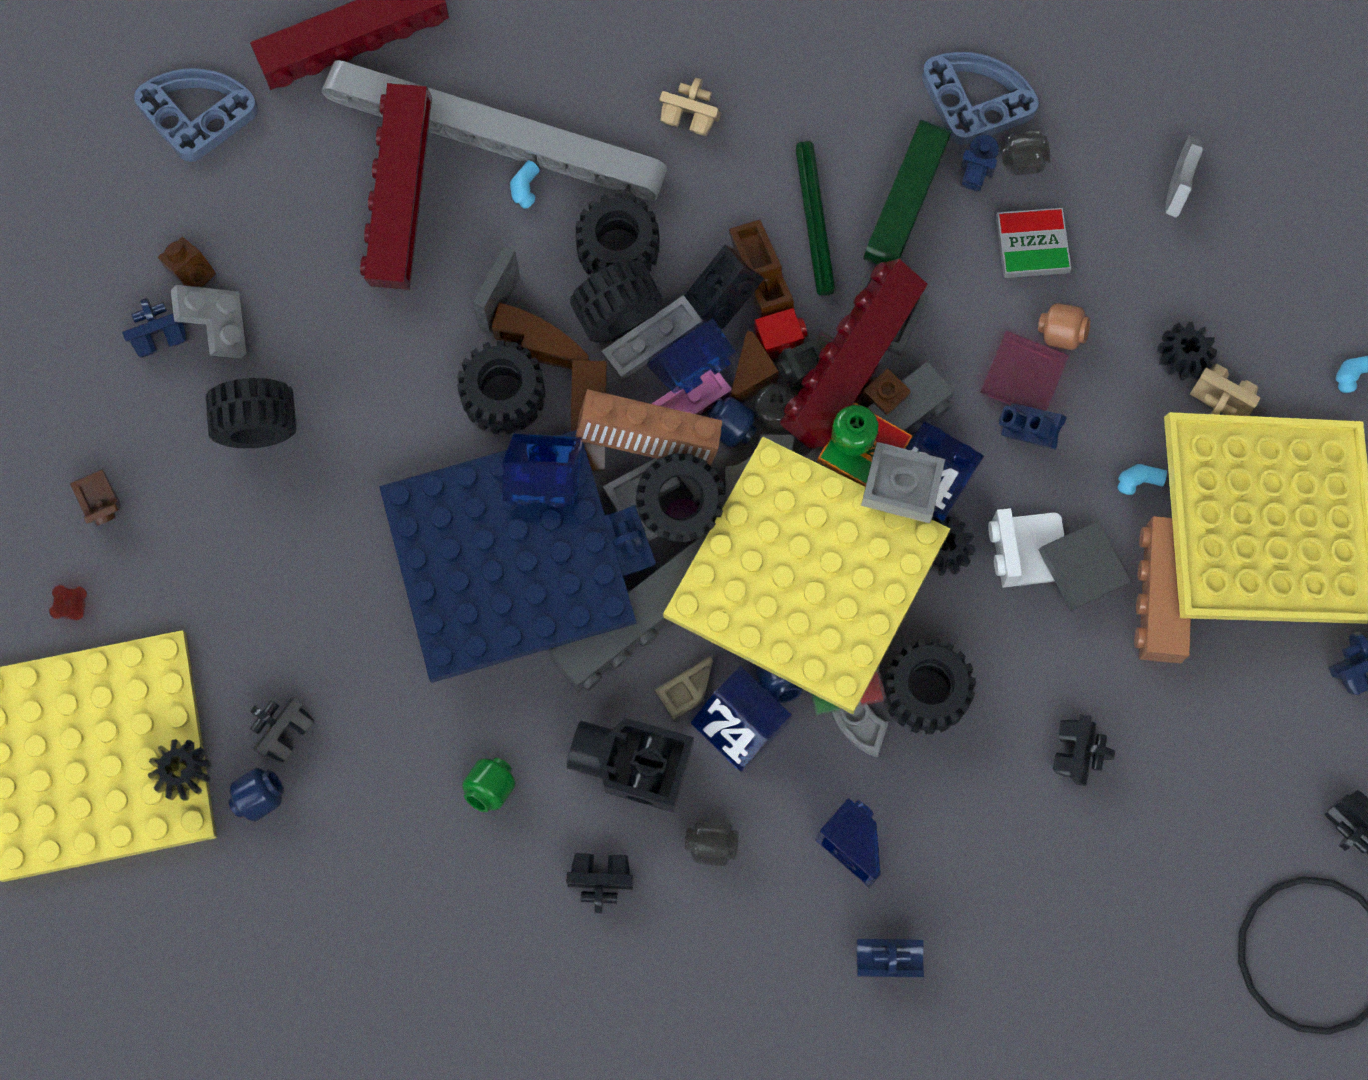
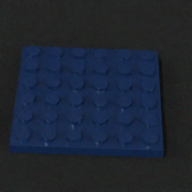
M576 430L379 486L431 683L637 624L612 538H609L602 518L605 514L584 443L575 440ZM527 445H538L539 462L541 457L559 458V452L553 451V446L576 447L575 452L569 453V458L574 459V464H568L566 484H557L542 464L547 483H542L541 480L527 483L522 478L520 482L515 481L517 464H522L523 473L539 474L528 459ZM548 463L557 475L558 463Z

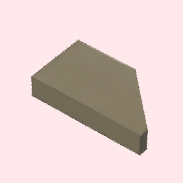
M710 656L655 690L656 695L673 722L704 703L713 663Z

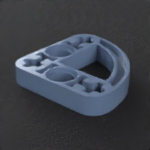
M952 52L931 57L924 64L922 73L923 83L944 127L952 131L950 139L957 144H970L977 136H991L1032 120L1037 112L1039 101L1030 84L1012 67L993 57L971 52ZM935 68H936V70H937L938 72H943V75H942V83H943V86H942V87H940L941 81H940L938 75H937V74H932V75H931L932 69H935ZM955 72H972L987 76L1002 84L1011 93L972 107ZM946 94H953L959 99V104L949 107L943 104L941 98ZM1018 101H1021L1023 105L1029 104L1028 110L1025 111L1023 107L1016 108ZM991 110L997 111L1002 116V120L998 123H990L985 119L984 114ZM960 113L962 125L964 127L970 126L968 133H965L963 129L957 130L959 124L957 115Z
M179 69L163 73L140 85L134 94V100L140 112L179 157L189 162L201 159L252 121L258 112L255 98L245 86L225 74L206 69ZM187 88H204L221 92L227 96L190 122L167 94ZM150 95L156 99L160 107L157 111L150 102H146L145 98ZM241 102L244 105L247 104L248 108L242 110L240 107L237 108L236 104ZM225 111H228L230 116H233L234 119L232 121L229 120ZM166 117H178L179 121L175 127L170 129L162 127V121ZM221 119L225 122L221 130L212 132L207 129L210 121ZM202 130L207 139L204 140L198 131ZM189 140L191 143H195L196 146L190 149L188 146L185 147L184 143Z

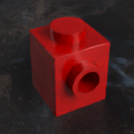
M794 308L755 319L754 334L771 360L778 358L784 349L789 347L793 349L802 345L804 338L808 336L802 317L797 319Z

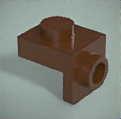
M183 236L178 241L169 244L165 251L157 257L162 265L179 279L183 286L202 287L216 275L215 270L203 254Z
M887 368L878 377L873 376L866 382L862 388L863 394L860 405L868 408L874 403L884 414L888 415L910 395V389Z
M100 469L70 483L85 515L83 518L86 524L95 521L98 526L116 518L114 512L118 511L121 505L104 469Z

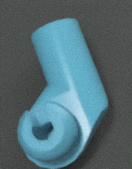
M527 160L510 182L512 200L515 203H519L524 209L529 208L535 202V195L530 192V182L540 172L539 167L530 160Z
M1368 356L1348 359L1342 363L1336 374L1339 391L1351 393L1357 389L1356 381L1360 375L1368 373Z
M1136 464L1121 472L1117 488L1123 494L1133 495L1136 492V486L1143 482L1163 487L1167 477V470Z

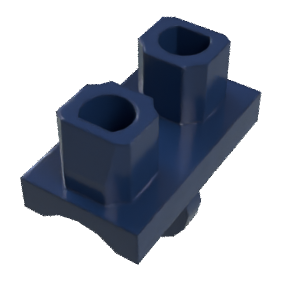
M989 135L977 136L970 144V150H965L961 168L966 170L962 179V187L980 192L985 177H993L999 150L998 143L993 137Z
M148 298L140 300L143 310L131 314L135 323L147 319L148 323L122 332L125 341L132 344L140 358L158 352L152 335L161 331L164 332L169 347L188 341L184 322H174L173 313L157 319L156 315L167 312L164 302L151 306Z
M1011 403V406L1006 405L1003 408L999 425L1003 426L1001 435L1005 438L1056 450L1058 435L1067 417L1062 414Z
M635 505L602 517L609 538H612L624 577L657 565Z
M1355 632L1349 636L1350 646L1342 649L1343 655L1347 659L1330 666L1329 670L1332 677L1342 680L1348 693L1359 695L1368 691V678L1366 672H1368V638L1366 639L1360 632Z
M856 940L857 977H924L923 940Z

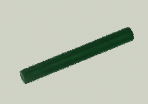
M811 141L799 142L796 145V156L816 291L819 296L831 295L834 293L835 284L814 144Z

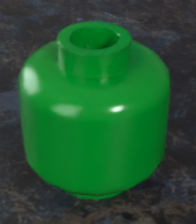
M850 405L843 408L837 413L832 426V440L835 446L847 455L858 456L866 453L873 447L878 435V421L875 414L862 405Z
M497 757L493 760L487 758L479 759L462 783L466 802L481 812L499 810L516 785L515 778L511 774V766L506 761Z

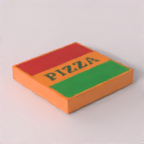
M875 415L878 421V435L870 450L858 456L847 455L835 446L831 437L820 453L817 462L866 487L876 443L880 442L906 449L912 439V435Z

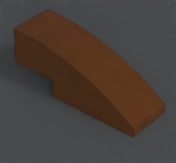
M761 220L730 228L729 234L736 253L749 268L760 273L764 278L751 295L759 317L794 308L793 297L782 275V266Z
M503 303L498 304L492 324L494 339L522 345V350L527 348L531 352L532 358L536 357L538 362L572 370V360L589 361L587 353L557 327L520 308Z
M572 360L571 432L577 430L579 413L587 389L607 394V361ZM583 442L591 470L605 471L606 447Z

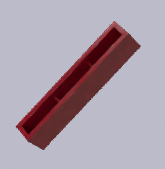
M355 0L254 40L250 44L270 90L277 87H286L294 80L304 76L316 75L324 68L332 66L334 61L348 62L354 56L366 51H376L386 43L396 39L408 38L414 32L426 27L438 26L444 20L449 19L445 0Z
M387 83L386 94H382L380 98V113L383 114L382 126H378L376 131V145L380 146L379 156L374 158L372 164V177L376 181L375 189L370 191L368 197V209L372 211L371 223H366L364 230V241L368 243L367 256H362L360 264L361 276H364L365 281L371 287L410 290L432 105V95L427 86Z
M901 259L886 263L881 262L874 268L870 275L872 280L869 285L855 297L853 301L855 306L851 313L839 322L836 328L838 333L835 338L821 350L819 354L820 361L817 366L809 371L802 380L803 387L799 394L793 397L785 406L784 412L786 414L779 424L809 449L823 447L828 444L832 437V426L837 413L853 404L928 285Z

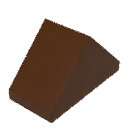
M751 331L746 332L731 390V397L736 398L740 402L748 400L778 381V369L754 332Z

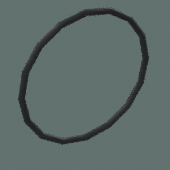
M1302 876L1273 885L1251 905L1239 930L1238 963L1249 993L1270 1017L1298 1032L1330 1035L1359 1026L1368 1018V1008L1356 1019L1329 1028L1299 1025L1275 1012L1254 988L1245 962L1246 932L1257 909L1279 890L1303 883L1332 886L1355 898L1368 912V902L1356 891L1332 879Z

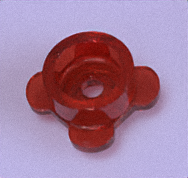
M58 585L52 590L54 602L53 606L49 609L51 617L54 619L64 617L77 621L84 616V599L87 597V591L83 587L78 586L75 589H68L63 585ZM67 600H71V604L69 606L65 605V602Z

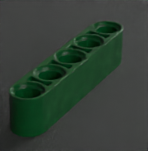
M922 119L919 121L869 240L863 260L878 265L881 262L886 263L901 258L948 144L951 130Z

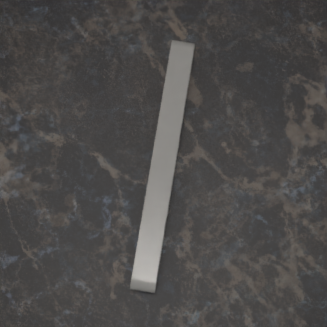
M337 60L332 64L323 85L322 94L335 103L383 117V114L380 113V98L382 94H386L387 83L422 85ZM428 88L432 95L428 131L430 133L519 161L527 162V160H530L538 167L643 200L654 201L658 197L668 170L667 166L658 159Z

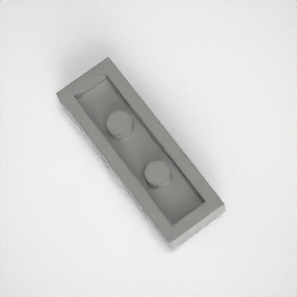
M683 295L656 313L654 317L646 320L601 351L602 357L607 361L619 379L623 381L702 327L703 320Z

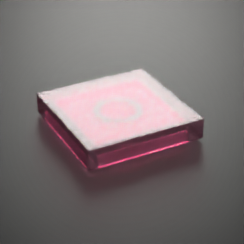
M1006 331L980 393L1009 405L1015 403L1047 411L1069 355Z

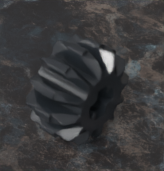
M1193 321L1189 322L1185 328L1180 323L1175 324L1172 331L1164 332L1161 337L1163 342L1157 347V352L1163 355L1159 360V365H1170L1168 375H1172L1177 371L1180 374L1181 381L1185 380L1189 374L1194 379L1199 378L1205 368L1210 369L1212 367L1211 360L1217 355V350L1211 347L1215 342V337L1204 336L1206 327L1200 328L1199 331L1195 330ZM1189 349V354L1185 353L1184 350Z
M951 516L947 517L944 526L950 528L945 541L951 544V548L948 547L947 551L940 549L930 568L931 570L935 565L939 566L938 573L940 576H944L947 567L954 575L959 573L960 565L968 567L971 562L968 555H973L976 550L975 546L969 544L974 538L973 533H962L966 524L960 522L957 527L953 526V518ZM937 517L933 519L934 521L942 524V522Z
M174 739L171 740L170 751L162 745L158 746V751L163 756L160 759H150V764L158 769L149 772L148 777L151 780L157 781L154 790L158 793L165 791L167 799L174 800L179 795L180 799L187 801L189 800L190 789L198 795L202 793L201 787L197 784L199 781H210V777L202 771L212 767V764L209 760L203 759L206 751L202 747L194 749V742L191 740H186L181 746L180 742ZM182 763L187 768L181 770V776L178 777L174 772L179 770V764Z

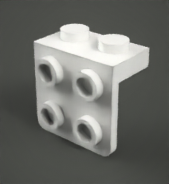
M1011 508L997 510L992 521L988 524L990 541L995 542L997 555H994V567L996 575L1001 577L1002 588L1055 582L1038 549L1065 536L1061 516L1058 513H1045L1012 517Z

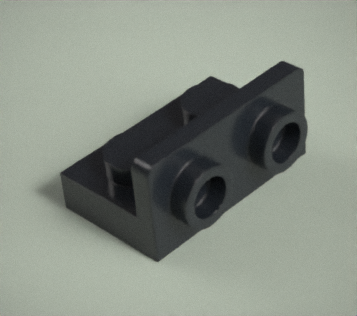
M724 245L684 297L701 319L724 329L762 283L764 278L760 273L749 268L734 249Z

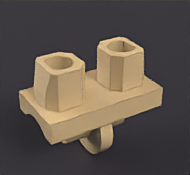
M695 78L692 86L680 83L678 92L689 95L688 98L662 91L659 99L663 104L660 119L662 123L678 127L683 111L691 113L694 116L689 130L706 137L713 126V122H719L721 112L717 107L697 102L698 99L709 102L712 96V92L701 89L703 79Z
M1214 364L1210 369L1205 368L1190 395L1212 407L1211 414L1219 415L1221 412L1224 415L1249 416L1260 400V397L1257 396L1258 386L1248 380L1241 381L1239 385L1227 379L1229 376L1228 370L1219 364Z

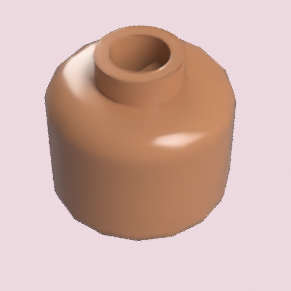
M1055 303L1049 308L1048 313L1041 314L1038 332L1044 333V341L1048 346L1074 350L1081 343H1086L1091 319L1086 316L1082 307Z

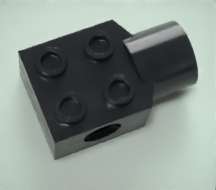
M624 718L614 729L580 720L569 751L567 769L602 778L605 793L674 813L694 746V737Z

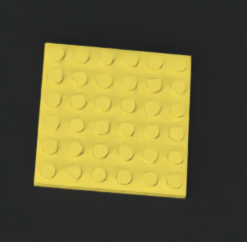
M1169 412L1164 416L1180 618L1368 624V463L1363 421Z
M762 437L724 504L721 517H717L714 523L716 525L706 536L665 609L663 616L665 619L854 714L942 548L950 528L932 519L930 523L861 506L865 486Z
M183 630L0 667L1 882L217 838L209 782L199 781L197 785L201 787L202 793L198 795L190 789V796L187 801L180 799L179 795L174 800H169L165 797V791L158 793L154 790L157 781L151 780L148 777L149 772L158 769L150 764V759H160L163 756L159 753L158 746L162 745L170 751L171 740L177 739L181 746L186 740H191L194 742V749L203 748L187 635ZM180 763L179 770L175 771L174 774L180 777L181 770L187 767Z

